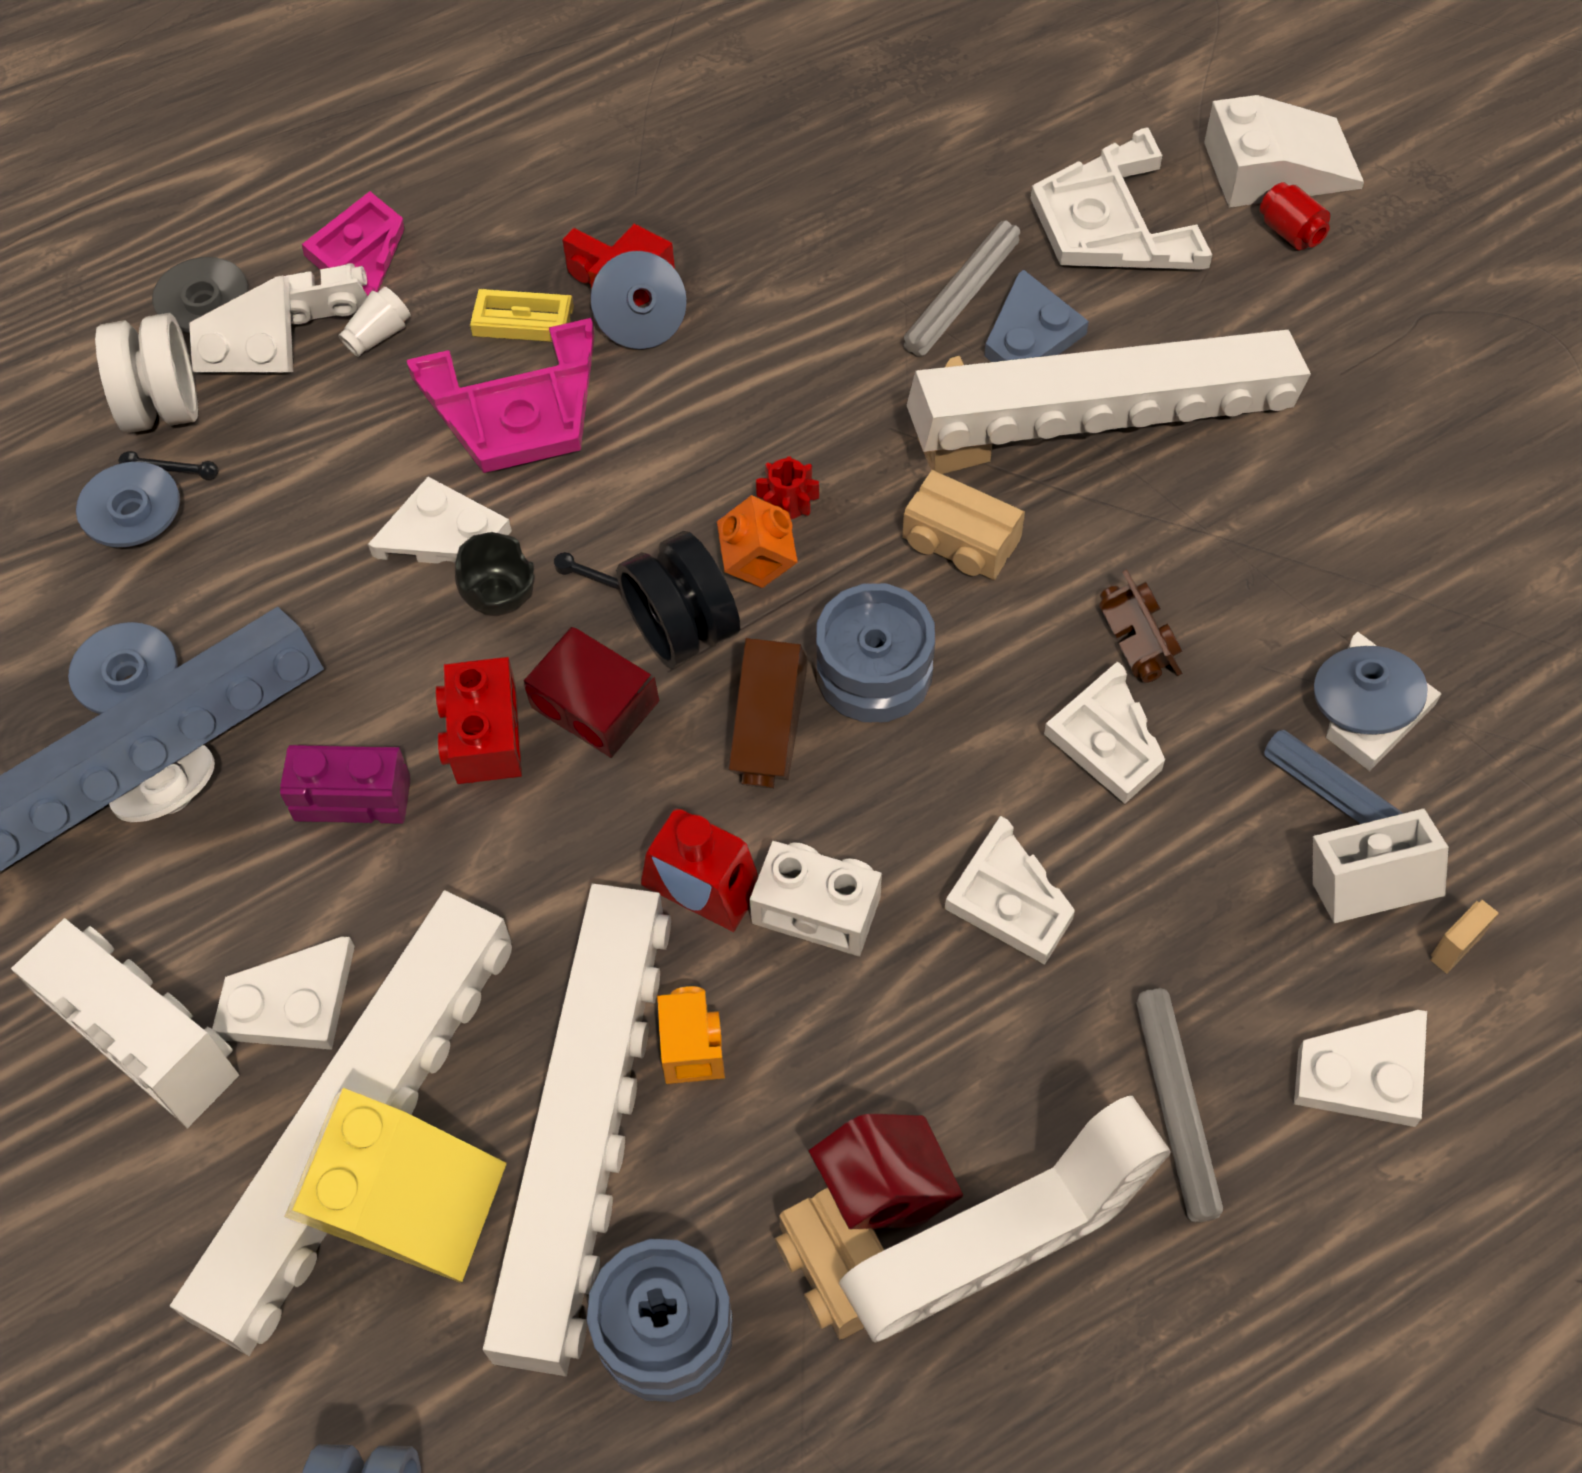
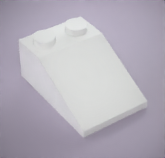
M1259 95L1213 101L1204 144L1229 208L1259 204L1268 191L1281 182H1285L1289 186L1297 185L1310 196L1362 189L1364 184L1363 178L1337 118Z

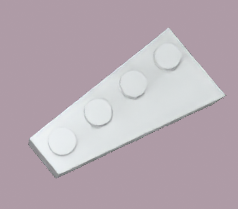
M64 918L11 969L36 996L188 1129L239 1076L227 1059L233 1049L211 1028L207 1026L203 1029L191 1020L193 1015L170 993L167 992L164 996H161L150 986L153 984V981L134 962L127 959L121 964L110 954L115 949L94 928L89 926L82 932Z

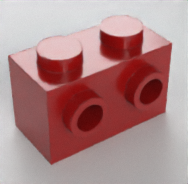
M509 657L444 664V686H436L438 714L440 718H446L447 732L438 733V750L441 764H450L457 784L522 777L517 691Z

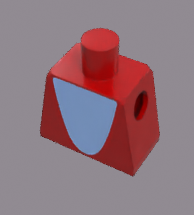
M675 809L645 855L641 886L660 893L662 897L734 932L750 907V898L759 876L748 845L741 838L710 824L706 818L700 815H692L682 809Z

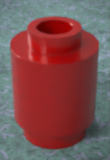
M1285 182L1278 183L1268 191L1260 204V213L1264 216V222L1297 250H1304L1308 247L1312 248L1319 245L1330 230V212L1297 185L1289 186Z

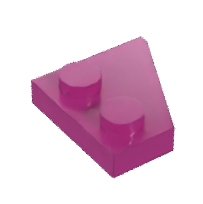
M369 191L302 243L303 254L319 269L342 266L348 263H353L355 267L363 266L366 272L367 285L362 287L368 296L371 291L378 292L404 232L403 218Z

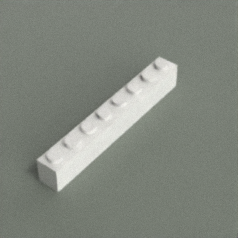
M1280 330L915 371L908 397L907 408L923 452L943 449L956 450L968 446L999 445L1010 441L1034 438L1049 439L1059 435L1084 432L1098 433L1109 429L1134 426L1146 427L1151 424L1175 421L1190 422L1200 418L1225 415L1237 416L1242 413L1266 410L1281 411L1295 406L1311 373L1290 331Z
M591 884L483 1346L484 1353L494 1365L567 1376L570 1358L579 1359L581 1357L587 1329L586 1319L579 1318L584 1294H589L599 1274L600 1257L592 1255L597 1232L606 1233L610 1223L613 1197L612 1195L605 1194L610 1172L619 1173L625 1149V1136L618 1135L622 1114L631 1115L634 1108L637 1079L630 1078L634 1057L643 1058L647 1047L649 1024L648 1022H642L646 1002L655 1003L658 994L660 969L654 968L657 949L666 950L670 937L671 916L663 914L660 893Z
M443 891L170 1304V1307L186 1321L250 1356L257 1343L263 1344L270 1338L280 1321L282 1314L281 1305L292 1288L302 1285L311 1274L317 1260L316 1250L327 1234L284 1216L334 1097L342 1088H346L410 1115L412 1114L418 1101V1089L429 1072L433 1074L441 1068L450 1050L449 1040L461 1022L465 1024L474 1016L481 1001L482 988L491 974L497 975L502 971L510 957L512 941L503 918L450 892Z

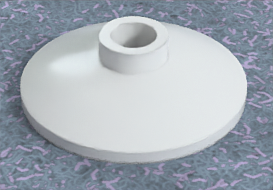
M202 745L109 803L111 810L119 819L127 822L149 821L182 810L210 779L215 765L212 753L205 745Z

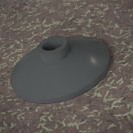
M198 257L183 261L165 272L154 287L152 303L157 315L171 313L176 318L181 331L190 332V322L249 291V287L244 273L232 262L217 257Z

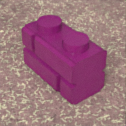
M289 745L280 784V795L285 805L288 806L294 821L372 823L374 820H379L380 823L403 824L410 788V773L406 764H404V758L399 747Z

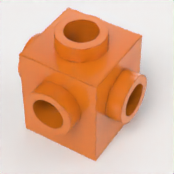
M751 495L717 521L725 573L763 588L798 563L789 512Z

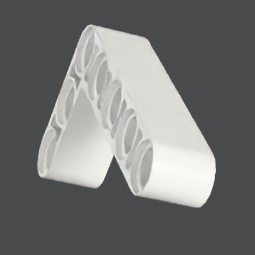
M1127 1096L1121 1098L1101 1110L1085 1125L1053 1168L868 1258L846 1273L840 1280L839 1285L872 1342L876 1343L887 1339L1099 1229L1122 1211L1166 1160L1171 1151L1134 1097Z

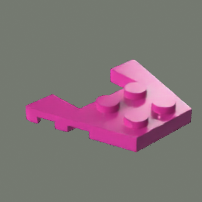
M591 318L549 327L552 345L558 362L557 366L460 388L449 350L408 359L407 365L412 380L483 473L580 451L595 338Z

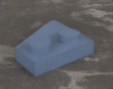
M1022 270L1018 273L988 337L984 356L991 362L1059 355L1087 334L1089 321L1029 273Z

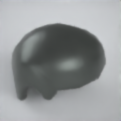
M488 532L473 535L459 546L455 561V583L460 596L475 611L497 616L515 611L532 596L535 579L533 574L534 563L532 561L528 562L525 558L520 542L516 538L500 533Z

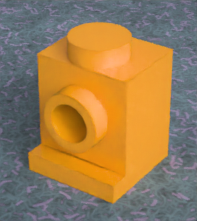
M686 986L673 990L670 995L657 996L661 1062L666 1084L725 1079L719 1011L708 1012L706 991L700 987Z

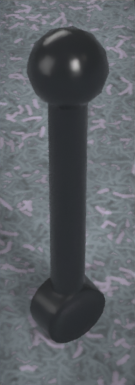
M133 451L124 452L118 459L119 464L146 462L157 465L165 471L199 474L205 480H212L218 475V467L211 461H204L199 465L139 458L137 453Z
M560 553L554 559L555 569L559 574L567 575L574 572L621 591L618 578L576 563L570 553Z

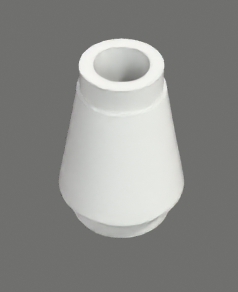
M383 287L378 292H370L338 337L355 356L359 357L364 351H368L404 329V321L411 315L399 297L387 287Z

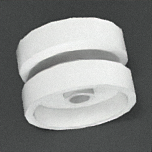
M171 313L145 317L140 324L139 335L126 320L100 324L96 328L95 343L100 377L111 413L121 431L132 433L149 430L155 423L157 413L170 426L196 421L198 418V400L192 365L182 331L176 318Z

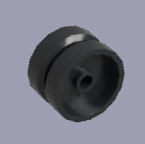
M682 531L660 542L657 550V559L650 554L641 552L618 564L616 569L618 583L633 620L655 655L667 667L674 669L695 658L699 653V640L715 647L736 636L741 630L740 617L735 600L723 574L702 542L691 532Z

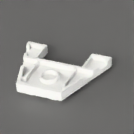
M1148 127L1134 132L1132 140L1121 146L1113 143L1103 148L1101 156L1083 165L1078 161L1032 185L1031 201L1060 265L1202 270L1210 267L1212 253L1198 225L1150 234L1123 177L1160 169L1162 154Z

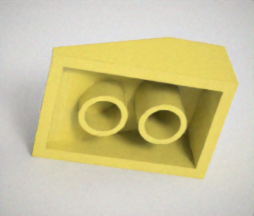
M342 1088L332 1101L284 1217L461 1283L463 1282L507 1163L402 1110Z

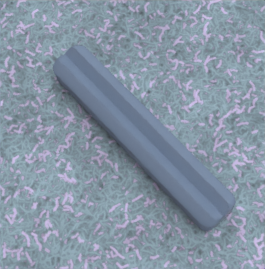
M1279 730L1267 743L1264 751L1267 758L1360 824L1404 814L1286 730Z

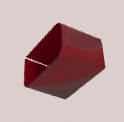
M570 627L523 680L532 709L610 758L616 754L660 701L655 677L638 693L651 674L574 627Z
M860 1115L846 1122L808 1150L850 1230L917 1227L963 1197V1193L926 1117L923 1115Z

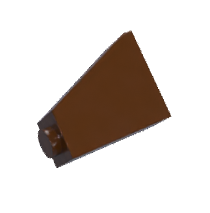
M751 638L745 639L729 770L732 773L742 775V785L774 789L775 779L789 781L808 666V657L801 644Z

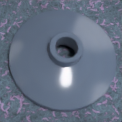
M630 251L612 258L600 269L591 289V309L597 325L609 339L623 347L648 349L667 341L678 330L686 311V292L679 274L666 260L649 252ZM636 290H644L649 295L650 301L647 307L640 308L635 305L633 294Z
M146 462L117 464L95 475L82 489L76 504L77 520L84 533L102 545L130 547L142 544L158 536L171 524L180 504L179 490L172 476L157 465Z
M136 622L115 624L96 632L78 648L69 667L68 678L70 688L74 696L85 708L94 713L102 714L176 669L178 666L177 654L169 638L153 626ZM133 675L129 679L124 680L127 676Z
M1356 646L1334 654L1319 668L1314 682L1316 703L1321 712L1331 722L1348 731L1368 735L1391 733L1412 723L1423 711L1428 692L1426 678L1414 661L1398 651L1381 646Z

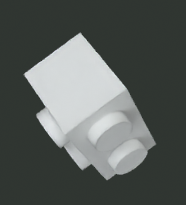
M1425 809L1313 836V886L1334 923L1445 896L1449 847Z
M772 841L750 898L752 924L860 957L881 898L882 873L874 871L868 864L856 859L849 858L840 861L820 855L814 848L802 843L794 842L786 845Z

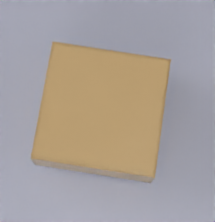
M1476 901L1444 934L1431 954V961L1447 974L1483 937L1499 913L1485 901Z

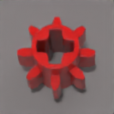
M791 456L777 460L773 464L767 462L765 464L766 478L756 479L757 497L789 512L790 519H795L802 514L810 515V500L819 499V481L812 479V465H803L798 460L792 459Z

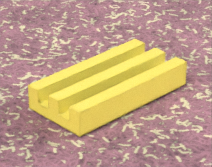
M479 289L470 323L472 336L552 342L549 327L571 322L570 314L573 313L574 308L572 295Z

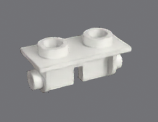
M348 263L342 266L320 269L321 285H315V278L311 271L277 276L289 277L291 324H303L313 319L336 315L348 316L355 313L367 298V294L362 287L367 285L364 267H355L353 263Z

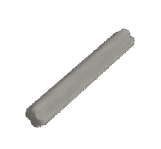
M1007 220L997 224L904 335V348L908 352H913L917 357L926 355L1019 243L1018 235L1020 234V229L1017 225H1011Z
M1162 988L1146 990L1139 994L1136 1004L1187 1215L1192 1222L1212 1221L1220 1217V1214L1223 1212V1205L1170 994Z

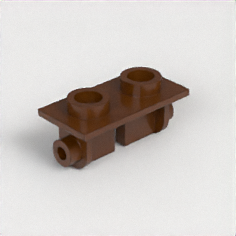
M1128 570L1122 571L1128 585L1121 589L1118 586H1111L1102 591L1100 594L1102 601L1099 607L1116 638L1135 630V635L1119 642L1133 675L1141 677L1144 683L1153 682L1162 675L1161 669L1170 664L1177 676L1183 674L1174 658L1175 655L1183 651L1168 623L1160 628L1158 627L1152 614L1161 610L1147 582L1137 586Z

